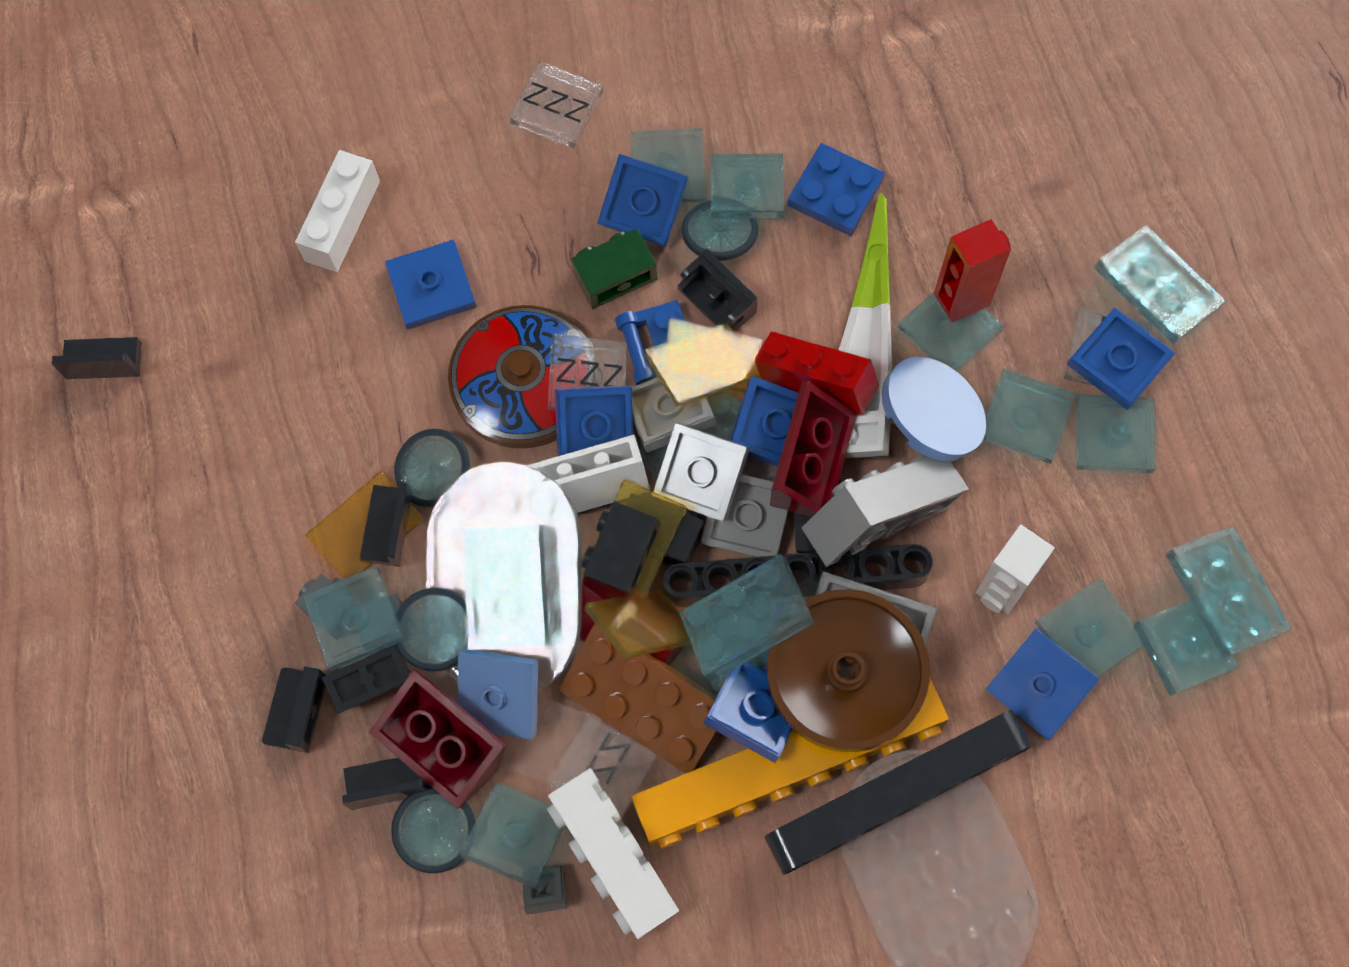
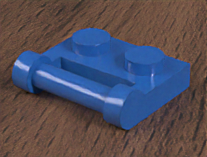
M678 300L638 312H624L615 318L617 329L623 332L635 369L633 378L636 385L691 363L695 371H700V364ZM647 326L660 366L649 367L637 328Z

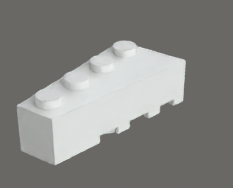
M589 768L549 794L548 797L553 804L546 809L557 827L561 829L566 825L575 838L568 844L579 862L583 864L588 860L595 870L596 875L590 879L602 899L604 900L611 896L619 910L612 915L623 933L627 935L633 931L636 938L639 939L679 912V909L649 861L644 857V853L635 838L622 822L612 801L598 784V779L594 772Z

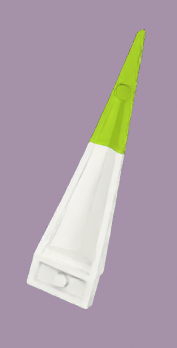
M882 193L877 198L860 277L839 347V351L871 359L880 386L864 415H856L845 458L888 456L891 423L894 422L893 420H888L881 396L883 382L892 371L887 199Z

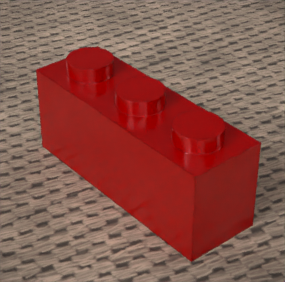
M992 219L950 238L934 295L952 323L989 307L992 303L1011 251L1007 235L1002 230H998Z
M772 331L754 359L762 380L798 393L802 381H809L862 416L880 386L871 359Z

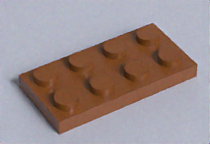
M600 621L594 624L558 688L560 692L685 773L696 770L718 732L703 724L716 698L714 694Z

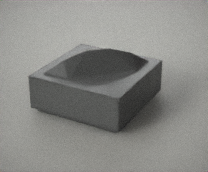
M562 865L522 871L524 910L526 914L567 909L565 871Z

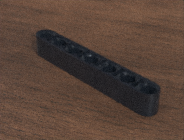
M918 544L865 548L853 555L848 549L838 562L830 566L834 565L843 568L846 573L845 579L879 590L915 588L922 585L931 571L933 558L926 547ZM817 552L679 563L667 569L663 578V586L666 599L678 607L815 596L822 571L826 572L828 567L825 566ZM914 559L922 565L923 571L911 573L904 567L903 562ZM871 562L878 563L883 567L885 573L881 576H872L867 573L864 566ZM792 569H801L807 574L808 578L804 582L795 583L787 577V573ZM754 572H762L766 574L769 581L763 586H755L750 583L748 577ZM723 575L730 580V584L724 589H715L709 584V581L714 576ZM684 578L692 586L686 592L680 593L670 587L672 582L676 579Z
M1006 711L767 834L764 839L782 874H788L1028 750L1032 745L1013 711Z

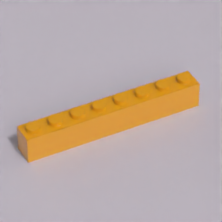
M930 678L925 701L912 723L896 738L877 748L860 752L833 751L805 740L792 730L780 757L775 763L750 749H745L632 795L631 798L650 847L658 844L660 849H664L683 840L681 834L696 828L697 833L700 834L720 825L719 818L734 813L735 818L748 815L758 809L756 803L770 797L772 802L776 803L795 794L793 788L808 782L810 788L826 783L832 779L831 772L844 767L847 773L858 770L869 764L867 758L880 752H882L884 758L897 754L906 749L905 742L919 737L921 743L931 740L943 733L941 727L945 726L949 717Z

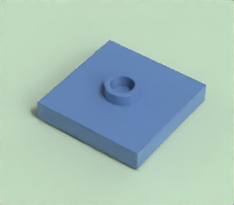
M471 649L460 651L458 653V704L493 734L532 740L537 735L538 660Z

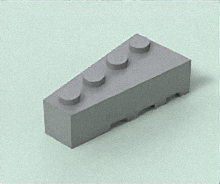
M922 454L907 465H904L903 462H898L883 473L874 470L857 482H854L852 478L843 481L832 490L834 496L802 527V530L825 566L828 567L838 562L848 549L853 555L865 549L867 544L879 537L884 540L893 536L907 525L909 527L914 526L947 510L969 488L950 461H939Z

